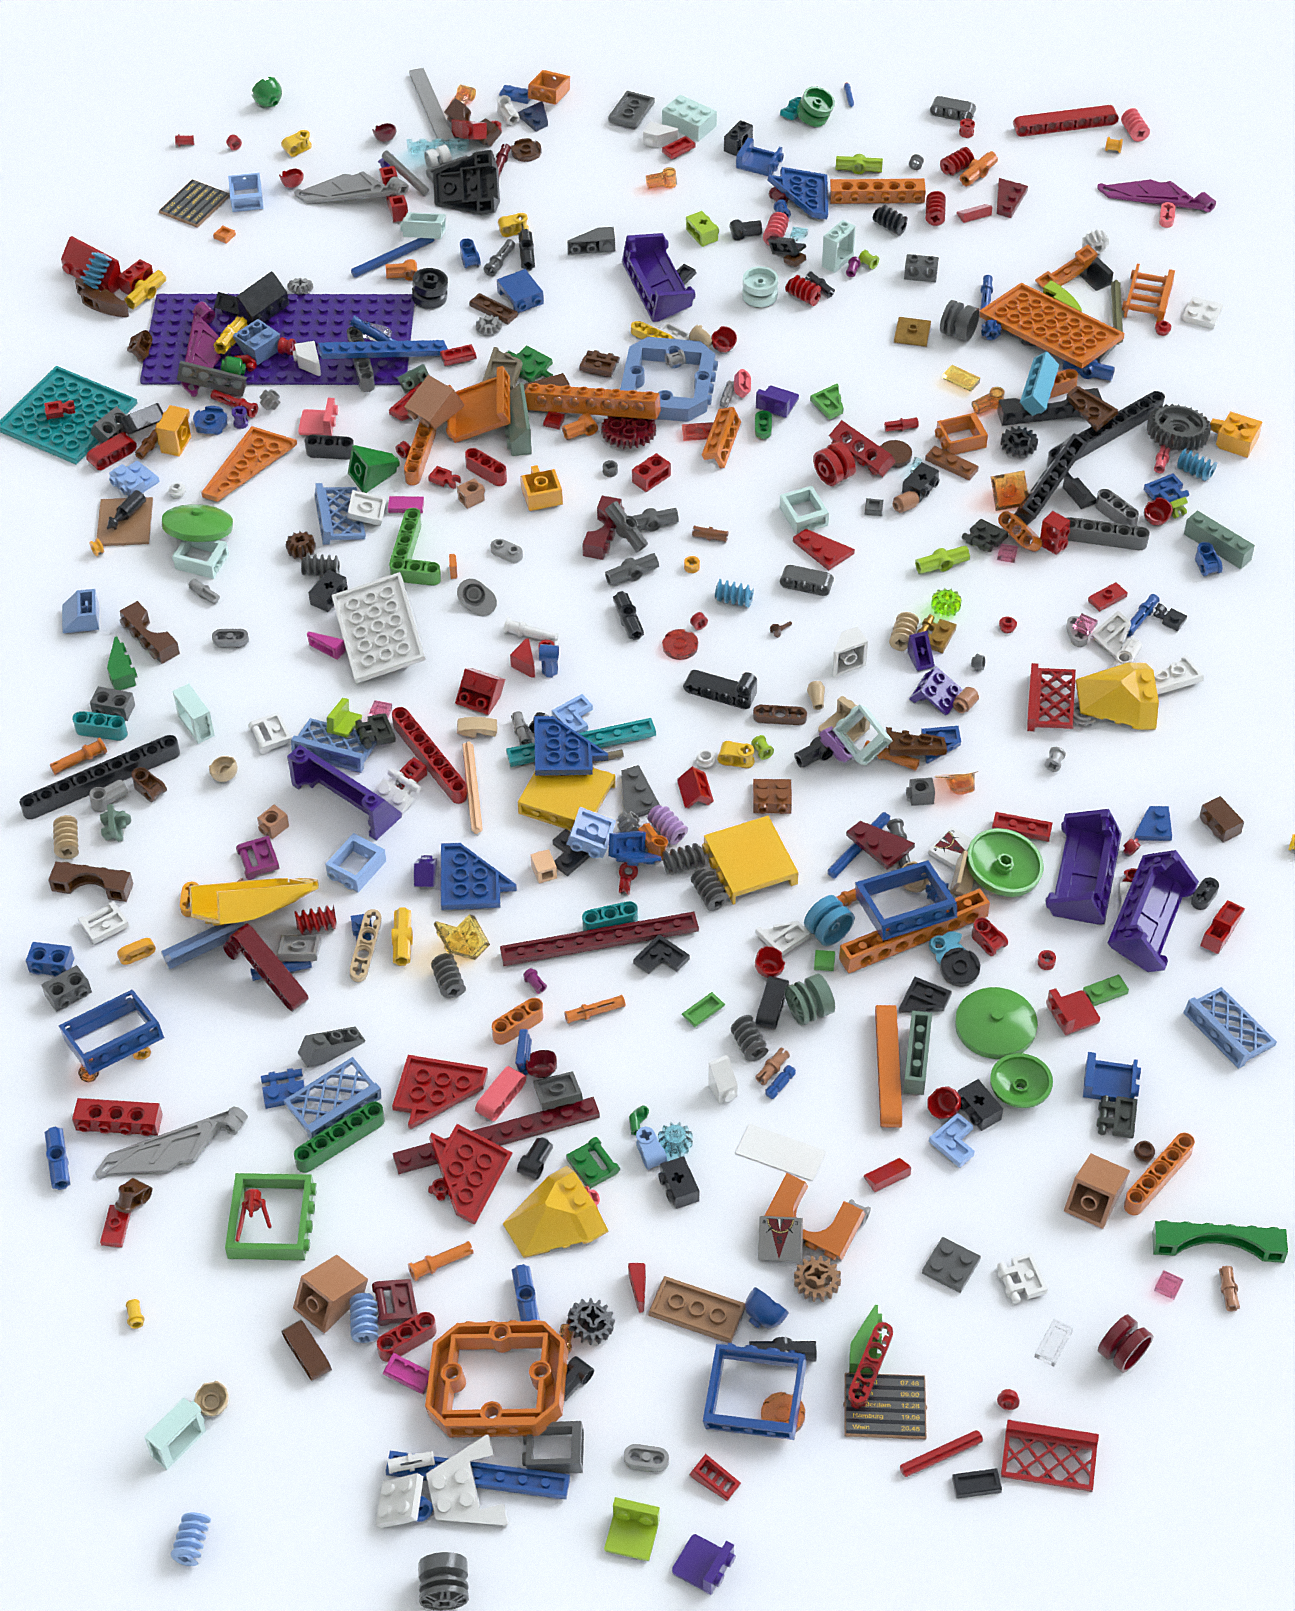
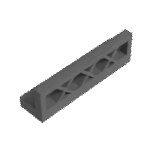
M180 361L178 381L242 397L244 395L247 384V377L184 361Z

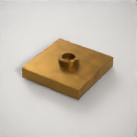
M899 317L894 343L927 347L931 320Z

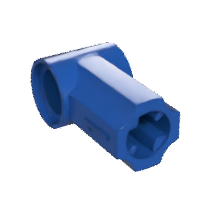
M540 644L539 661H541L542 674L552 678L558 674L559 645Z

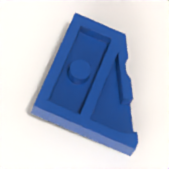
M959 725L921 728V734L944 737L947 753L961 745ZM925 755L926 764L943 755Z
M1149 806L1135 832L1134 840L1137 838L1139 841H1172L1169 806Z

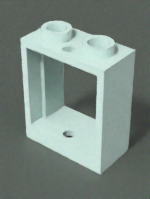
M408 212L400 224V231L403 232V237L441 239L446 230V214Z
M842 220L823 236L822 267L835 273L850 258L854 257L855 225Z
M813 486L780 495L779 508L796 535L804 529L812 531L829 525V512ZM811 501L816 512L798 517L792 506Z
M181 540L177 551H174L172 556L175 569L214 579L229 556L227 542L220 540L209 542ZM192 547L213 552L207 562L186 557Z
M188 683L173 690L177 715L199 744L214 737L210 711L191 685Z
M860 704L852 708L850 714L839 720L836 727L832 729L857 763L864 766L893 741L869 709ZM865 716L878 735L859 751L846 733Z
M183 1398L144 1436L151 1457L166 1470L206 1432L205 1420L200 1413L202 1410L194 1401L189 1402Z

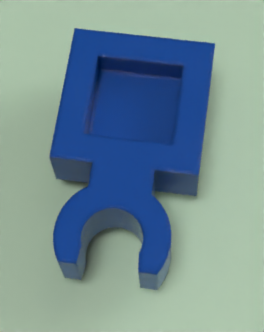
M364 914L351 916L353 936H356V942ZM371 933L363 934V939L370 941Z

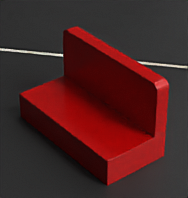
M692 766L677 778L682 800L686 808H690L697 801L707 805L714 802L705 772Z

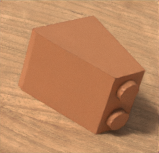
M428 375L404 407L408 411L407 415L410 418L420 420V423L427 428L430 426L433 429H437L464 407V403L454 389Z
M1090 1153L1074 1178L1064 1212L1104 1229L1125 1187L1130 1170Z
M335 1255L301 1276L293 1309L325 1333L350 1309V1298L355 1294L365 1293L368 1278L340 1256Z

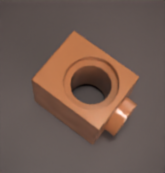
M475 478L457 486L458 500L467 509L485 501V488Z
M275 804L257 817L259 831L263 835H269L271 839H274L289 827L287 814Z

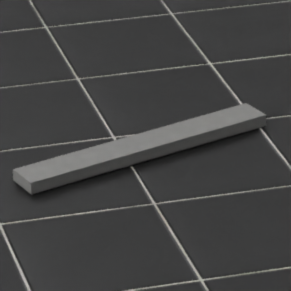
M424 67L409 70V75L439 145L455 143V138Z

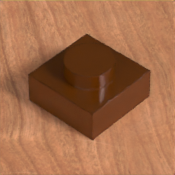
M801 252L795 256L786 255L783 257L785 264L795 268L807 260L806 254Z

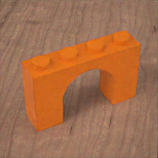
M786 1173L764 1216L796 1217L797 1208L808 1188L807 1183ZM843 1201L834 1221L829 1227L818 1232L803 1229V1241L806 1242L804 1245L813 1251H816L817 1248L824 1251L823 1255L833 1261L836 1258L843 1260L866 1214L862 1209Z

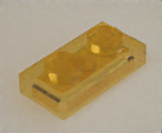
M951 365L943 373V379L970 392L980 383L981 379L954 365Z

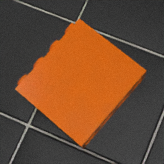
M503 366L497 367V377L455 391L464 403V407L447 420L446 432L448 437H451L457 443L510 424V376Z

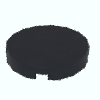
M958 947L947 951L940 963V971L943 978L953 986H969L976 981L980 973L981 965L979 958L974 952L964 950V948Z

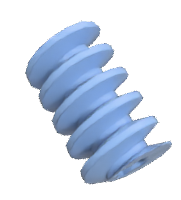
M370 1293L355 1294L349 1300L351 1313L350 1335L355 1342L369 1343L379 1338L378 1333H376L378 1331V1326L376 1325L378 1323V1318L376 1317L378 1314L376 1309L377 1302L373 1300L374 1297Z
M190 1512L183 1514L181 1517L182 1523L178 1527L179 1532L176 1534L177 1540L173 1544L174 1549L171 1551V1557L182 1565L196 1566L199 1563L193 1558H200L201 1553L197 1550L204 1547L199 1541L206 1540V1535L201 1532L209 1530V1527L205 1524L210 1523L211 1518L205 1514Z

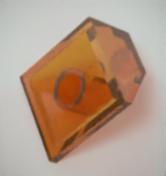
M1025 470L990 476L996 511L1019 507L1028 495Z

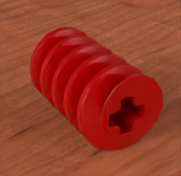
M962 147L940 160V168L944 174L954 175L960 172V170H964L965 167H969L972 160H974V155L968 147Z
M933 191L926 197L925 219L932 226H939L945 222L946 196L943 192Z
M800 275L791 278L785 286L786 292L812 306H816L820 300L821 287L816 286L815 283H811L809 280L806 281Z
M334 904L332 910L326 905L324 912L320 907H317L316 913L310 908L309 914H306L303 909L301 916L298 915L297 911H294L297 930L302 935L305 934L306 928L309 933L313 932V927H315L317 932H320L321 926L327 931L329 924L333 929H336L337 921Z

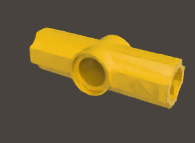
M157 270L145 281L139 280L135 285V290L124 298L128 307L135 309L146 298L152 299L157 289L167 281L166 276L162 271Z
M237 316L225 328L213 344L214 350L218 354H225L236 343L233 335L248 326L247 320L244 317Z
M399 907L394 911V928H392L391 932L393 963L398 966H406V964L410 963L411 945H413L411 910H408L406 907Z

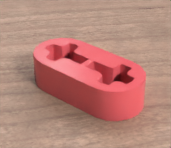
M1165 202L1161 205L1159 224L1162 227L1169 228L1174 224L1176 207L1173 203Z
M740 369L734 375V391L742 398L751 391V376L744 369Z

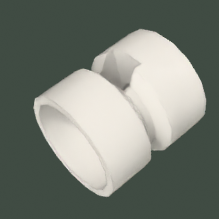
M447 145L436 147V150L429 149L424 151V159L429 169L452 161Z

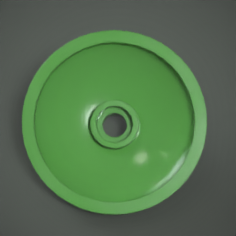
M1014 1053L1002 1057L995 1063L990 1074V1084L994 1094L1002 1102L1017 1108H1030L1043 1103L1049 1097L1053 1087V1076L1048 1066L1039 1058L1029 1054Z

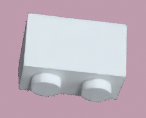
M858 626L841 632L833 652V677L866 666L868 640Z

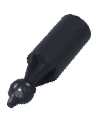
M138 490L133 491L117 507L115 517H109L107 529L114 528L116 530L118 522L128 520L146 502L144 494Z

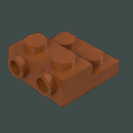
M753 779V813L791 814V779Z

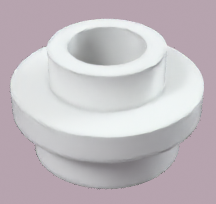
M177 482L171 484L168 491L173 498H181L185 495L186 487L183 483Z
M702 750L696 756V762L701 767H711L715 763V756L709 750Z

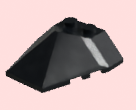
M492 150L475 152L471 156L433 173L435 205L478 215L496 213L500 203L499 170Z

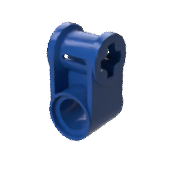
M469 238L462 239L460 241V257L464 268L472 265L480 266V256L474 241Z
M1208 542L1200 543L1197 547L1195 562L1202 576H1207L1214 572L1222 573V562L1212 544Z

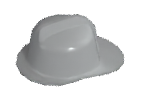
M472 578L463 580L457 588L458 600L470 611L478 616H487L494 612L497 606V599L488 587Z

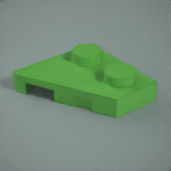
M837 383L810 395V401L829 420L843 414L844 408Z

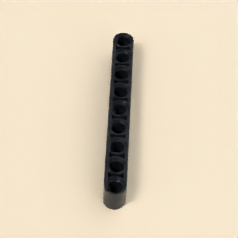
M1153 391L1119 410L1118 414L1097 432L1091 426L1077 434L1088 443L1077 460L1147 421L1151 411L1159 408L1160 405H1164L1165 395L1160 391ZM1063 443L1048 452L1046 466L1049 465Z
M174 735L163 736L26 794L19 801L23 816L31 820L89 796L93 788H104L117 780L124 781L131 778L132 771L136 768L142 767L150 770L176 759L180 755L178 740Z

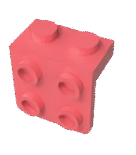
M335 398L327 399L325 410L304 409L302 411L298 429L299 435L332 436L333 428L336 426V415H338V405H335Z

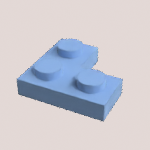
M581 694L553 709L552 716L577 733L585 732L588 730V724L581 716L592 711L593 705Z
M957 1113L929 1137V1143L960 1168L975 1153L971 1147L962 1141L973 1130V1125Z

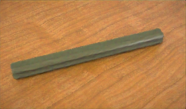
M1115 279V281L1111 282L1113 328L1123 332L1121 282Z

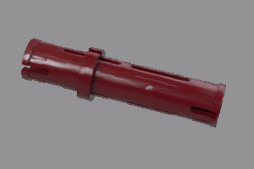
M507 143L501 145V149L496 155L499 177L504 164L508 161V154L511 150L510 145Z

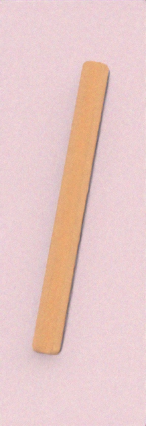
M467 741V743H463L462 749L471 831L474 834L482 832L483 828L474 747L471 742Z

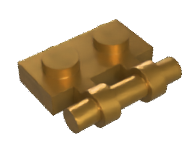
M929 614L923 620L922 627L918 629L917 633L928 630L933 631L932 634H928L931 650L944 653L956 631L957 624L943 619H939L938 623H934L935 617Z

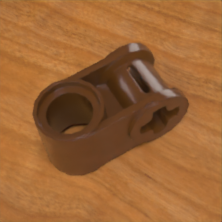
M143 330L132 336L127 347V351L134 354L139 362L145 360L149 355L150 346L153 341L149 331Z
M139 767L132 771L134 789L152 803L155 801V797L167 791L163 781L155 777L147 769Z
M131 1178L128 1182L119 1186V1198L115 1202V1209L123 1213L132 1212L150 1199L153 1188L135 1178Z

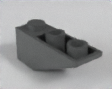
M614 226L595 228L567 240L568 255L615 252Z
M356 1026L305 1035L298 1050V1055L307 1067L322 1065L365 1043L366 1040Z

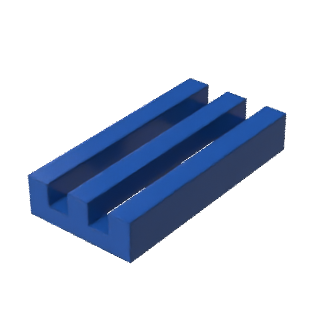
M520 1029L515 1064L519 1072L528 1075L526 1060L529 1062L532 1039L527 1029Z

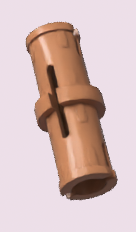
M779 1048L775 1055L765 1062V1066L755 1076L758 1082L763 1080L761 1082L762 1085H766L768 1080L774 1073L777 1074L780 1071V1066L790 1057L787 1050L782 1053L784 1048Z
M1222 1266V1268H1219L1222 1284L1220 1289L1224 1295L1226 1310L1230 1312L1237 1311V1309H1240L1237 1294L1239 1289L1235 1283L1233 1267Z

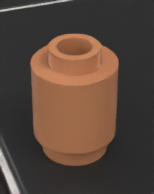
M914 491L900 494L894 497L893 508L899 513L915 508L919 504V496Z
M965 687L954 699V709L959 713L968 712L979 700L977 690L972 687Z

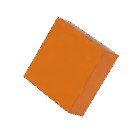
M222 225L213 234V237L227 244L236 235V232Z
M449 554L451 579H457L458 577L455 554Z

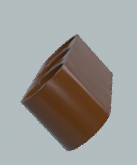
M301 1319L281 1330L286 1343L312 1382L332 1371L328 1359Z

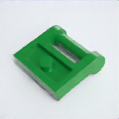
M593 1137L585 1145L566 1154V1160L584 1185L589 1186V1189L613 1177L621 1169L606 1153L598 1137ZM595 1150L607 1169L602 1170L590 1152Z

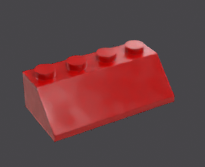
M70 236L61 257L63 271L77 279L81 278L80 276H86L83 270H89L86 264H92L88 259L95 258L91 253H102L110 257L112 261H107L110 265L105 267L107 269L105 273L101 272L104 275V278H99L101 284L96 285L100 291L107 289L109 292L115 293L119 290L118 275L121 274L119 260Z

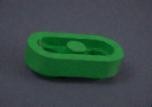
M765 410L755 414V435L760 439H767L772 435V414Z

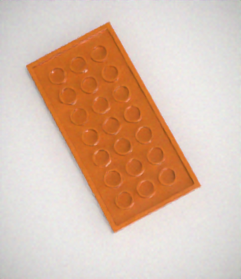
M1022 282L980 310V318L986 321L996 320L997 324H1001L1002 329L1081 369L1122 341L1125 333Z

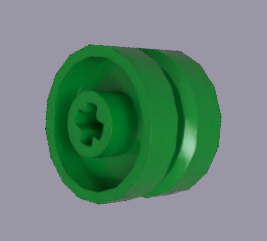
M818 86L807 88L797 106L796 112L798 117L810 126L820 127L825 125L835 107L834 97L824 88Z

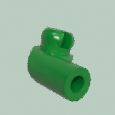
M645 1105L636 1108L629 1116L632 1135H636L638 1129L641 1128L640 1124L649 1114V1108Z

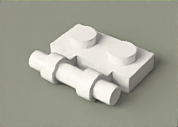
M391 768L388 770L387 775L392 777V779L387 781L383 778L373 792L403 814L414 801L410 793L412 791L419 793L421 787L413 779L404 777L402 772ZM399 783L405 785L403 790L397 787Z
M1032 1252L1011 1258V1267H1006L1005 1262L997 1264L998 1276L1006 1286L1005 1292L1008 1297H1011L1014 1304L1021 1301L1019 1293L1024 1292L1027 1299L1048 1293L1047 1285ZM1016 1275L1019 1283L1014 1284L1012 1276Z

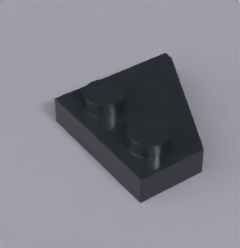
M914 976L899 1007V1012L944 1011L952 991Z

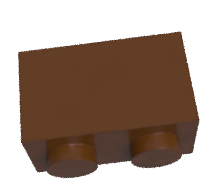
M1221 796L1202 805L1199 815L1201 821L1212 830L1214 836L1218 837L1222 843L1242 833L1243 819Z

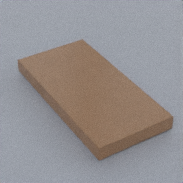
M664 1276L648 1316L726 1343H732L745 1311V1303Z

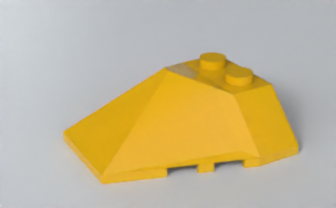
M1125 663L1075 680L1081 714L1102 720L1104 718L1115 721L1116 724L1121 725L1123 723L1137 730H1156L1159 699L1154 670L1147 663Z
M568 1166L549 1175L503 1222L504 1228L523 1258L547 1253L555 1248H569L570 1245L581 1242L583 1244L590 1243L609 1232L596 1204L576 1173Z

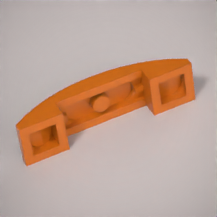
M1087 244L1075 252L1074 259L1052 273L1049 271L1036 278L1035 282L1042 288L1050 281L1062 286L1082 273L1095 260L1098 253Z

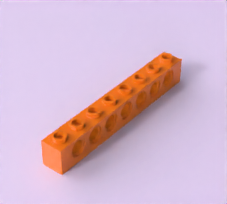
M538 383L529 384L525 390L527 410L574 414L588 413L590 415L657 419L661 411L660 395L652 391L639 392L636 390L587 388L585 386L540 385Z
M979 888L955 898L957 902V918L886 940H882L877 930L841 944L839 960L848 974L930 941L935 936H942L947 932L974 923L977 918L988 917L990 902Z

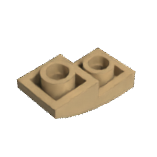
M487 717L459 718L457 720V734L475 738L477 733L495 737L497 734V719Z

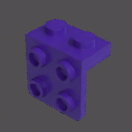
M772 385L768 386L766 391L758 389L756 392L757 409L765 410L787 418L799 400V394Z
M693 1534L672 1567V1573L712 1595L715 1588L721 1585L727 1567L730 1568L735 1561L734 1544L726 1540L721 1548L705 1538Z

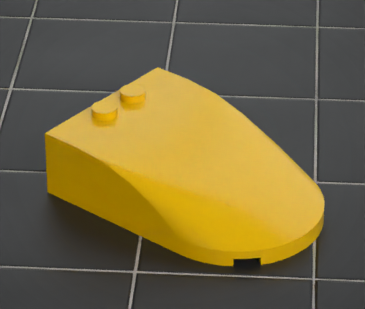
M273 878L189 886L191 918L204 920L205 924H212L214 926L254 920L286 907L319 889L318 879L295 878L289 879V882L288 878Z

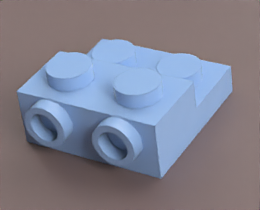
M138 460L127 467L121 464L109 472L110 483L114 487L119 488L124 495L128 496L135 490L144 493L160 482L159 477Z
M580 807L567 845L574 851L582 850L589 853V856L592 858H603L609 845V833L613 832L616 820Z

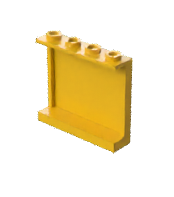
M594 767L593 775L535 776L534 772L517 802L518 814L571 831L580 807L595 813L598 812L610 788L615 789L616 787L615 774Z
M769 815L704 835L702 850L705 855H708L710 867L715 869L718 881L722 883L725 893L728 894L733 905L736 904V896L787 880L790 886L798 884L799 872Z

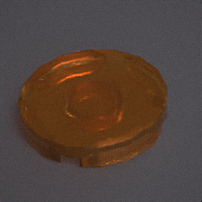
M777 1392L767 1397L761 1407V1420L789 1423L793 1394ZM802 1401L800 1402L796 1432L802 1428L805 1422L806 1410Z

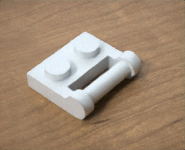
M280 712L258 718L248 724L250 731L256 737L259 744L258 748L262 754H267L271 749L291 743L292 737ZM260 727H265L271 740L265 741Z
M114 901L109 902L107 906L85 917L77 918L80 926L85 930L93 944L130 927L127 919Z

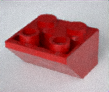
M465 668L455 704L489 715L501 697L506 679L474 668Z

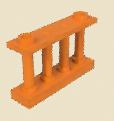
M1137 263L1135 270L1132 269L1130 279H1132L1127 301H1123L1122 305L1124 318H1127L1128 311L1132 310L1154 314L1157 317L1156 323L1163 321L1176 270L1169 269L1168 275H1164V277L1139 272L1140 264ZM1137 279H1142L1153 282H1159L1163 284L1161 287L1136 282ZM1134 289L1160 293L1162 296L1154 297L1134 293ZM1131 300L1155 303L1157 306L1154 308L1131 304Z

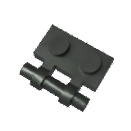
M983 519L978 520L970 528V534H962V539L966 540V543L978 546V549L988 552L993 550L992 545L998 547L1009 537L1008 531Z
M386 713L367 716V722H362L360 719L355 721V730L360 735V742L366 749L371 748L372 741H376L377 746L396 742V736Z
M1103 1095L1101 1102L1098 1104V1111L1100 1112L1096 1122L1098 1134L1105 1135L1107 1128H1113V1136L1133 1139L1138 1099L1117 1096L1116 1103L1109 1102V1096ZM1114 1112V1118H1108V1113Z

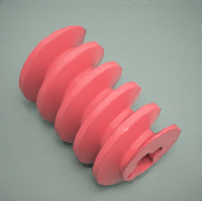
M1130 108L1123 113L1121 122L1131 138L1137 142L1145 140L1150 134V129L1138 110Z
M775 212L770 216L763 233V240L767 245H769L768 239L772 236L784 237L789 222L786 214Z

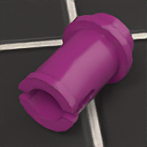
M854 256L848 261L849 265L846 270L848 277H855L856 271L861 265L860 259Z
M530 968L523 974L524 981L529 982L536 993L540 994V991L544 992L547 985L537 975L538 971Z

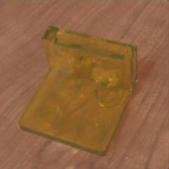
M469 914L457 927L438 921L433 924L437 930V935L444 943L445 950L450 954L476 960L490 945L474 915Z

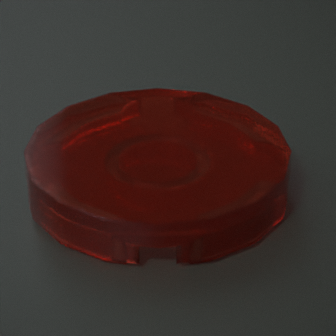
M675 629L668 632L662 641L663 652L668 657L676 660L693 657L699 647L697 636L691 631L690 633L686 632L685 629Z

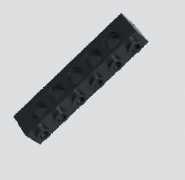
M1075 433L1065 440L1014 514L1027 525L1036 519L1088 443Z

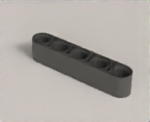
M353 326L347 329L348 342H365L360 330ZM352 358L361 391H373L375 389V382L370 359Z
M1067 517L1070 520V533L1067 541L1132 550H1145L1147 548L1150 532L1145 527Z

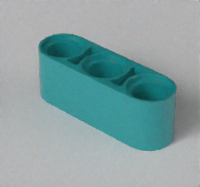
M79 711L72 717L75 731L80 736L100 737L101 739L115 741L124 740L128 736L125 720L121 716Z
M626 901L587 910L582 914V930L586 931L637 922L638 906L632 901Z

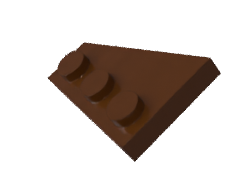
M1076 386L1067 394V401L1096 432L1118 414L1117 408L1079 386Z
M886 727L885 729L893 740L888 745L890 756H938L947 754L944 737L923 733L919 736L912 735L907 730H902L901 733L892 731L891 727Z

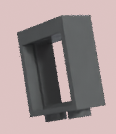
M582 1421L552 1422L539 1435L572 1434L571 1458L534 1459L535 1436L532 1434L523 1436L526 1452L522 1453V1465L526 1466L527 1469L562 1474L583 1473L584 1428Z

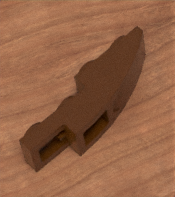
M81 278L75 280L77 293L81 295L84 305L111 316L126 318L129 316L127 303L119 299L114 293L109 292L107 289L100 292L99 289L85 284Z

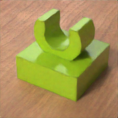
M1186 496L1170 502L1174 519L1179 517L1178 511L1181 512L1182 516L1187 514V509L1184 507L1188 503Z

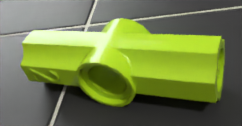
M860 153L855 154L853 157L836 156L835 170L853 171V173L858 175L863 174L865 171L882 172L883 158L865 157V155Z
M967 546L947 551L945 548L936 549L932 555L915 559L916 570L919 574L937 569L942 572L948 571L954 564L970 560L969 549Z

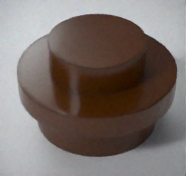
M1140 1141L1134 1147V1155L1141 1161H1150L1155 1155V1148L1149 1141Z

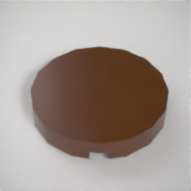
M530 138L519 139L511 146L513 158L522 162L536 160L542 153L541 144L536 140L532 141Z
M889 440L880 445V447L892 454L896 461L893 466H896V468L904 467L911 462L912 448L907 443L900 440Z

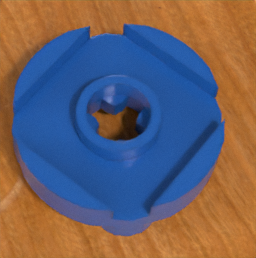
M206 406L205 410L200 411L199 409L195 412L193 422L198 433L219 435L227 426L228 417L221 407Z

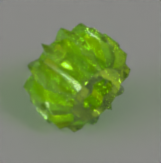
M945 587L943 590L937 589V592L932 595L931 609H934L935 614L940 613L941 617L943 615L949 617L950 614L955 616L961 609V596H959L958 591L953 592L952 588L950 590H947Z

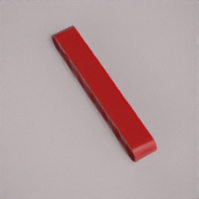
M1102 105L1016 117L1012 123L1017 135L1024 137L1110 126L1118 122L1119 116L1113 105Z
M396 707L393 709L392 722L396 732L419 761L426 765L427 771L450 800L456 804L464 803L467 800V787L463 778L406 708Z

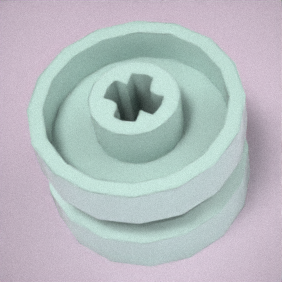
M758 266L748 269L743 274L742 297L748 305L762 308L775 303L778 297V275L773 269Z

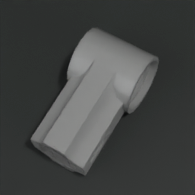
M117 780L104 788H93L89 794L91 808L95 812L106 811L107 805L128 794L125 783L122 780Z

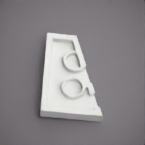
M1186 654L1177 663L1174 661L1169 665V668L1154 674L1158 694L1199 683L1204 679V675Z

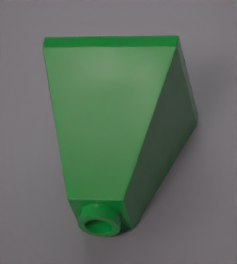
M353 445L348 474L362 492L367 493L395 474L397 467L400 466V461L392 453Z

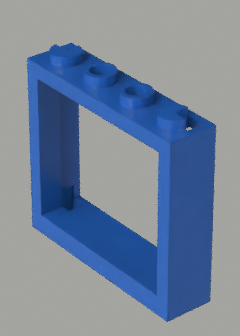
M929 860L855 882L856 898L882 940L957 918V902ZM928 879L942 901L884 919L870 896Z
M133 989L58 1025L64 1041L89 1075L165 1038L159 1022ZM133 1011H136L145 1022V1024L85 1054L74 1041Z
M729 1342L728 1345L716 1344L703 1416L705 1429L795 1440L807 1364L805 1355L795 1353V1350L781 1352L776 1348L764 1350L758 1349L753 1345L739 1347ZM724 1359L797 1368L789 1423L715 1414Z

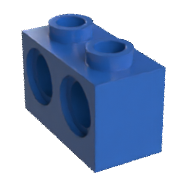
M32 942L26 958V964L30 973L56 977L72 967L74 954L71 946Z

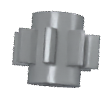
M265 389L259 396L262 399L260 404L266 410L271 408L275 410L281 403L279 401V394L273 389L269 391Z
M623 811L618 816L617 821L619 823L617 827L621 832L637 831L640 827L638 824L640 819L634 812L630 811L627 814Z

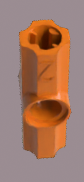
M987 152L979 160H972L969 168L960 175L959 180L962 182V185L967 187L979 177L984 178L988 174L989 169L998 162L995 152Z

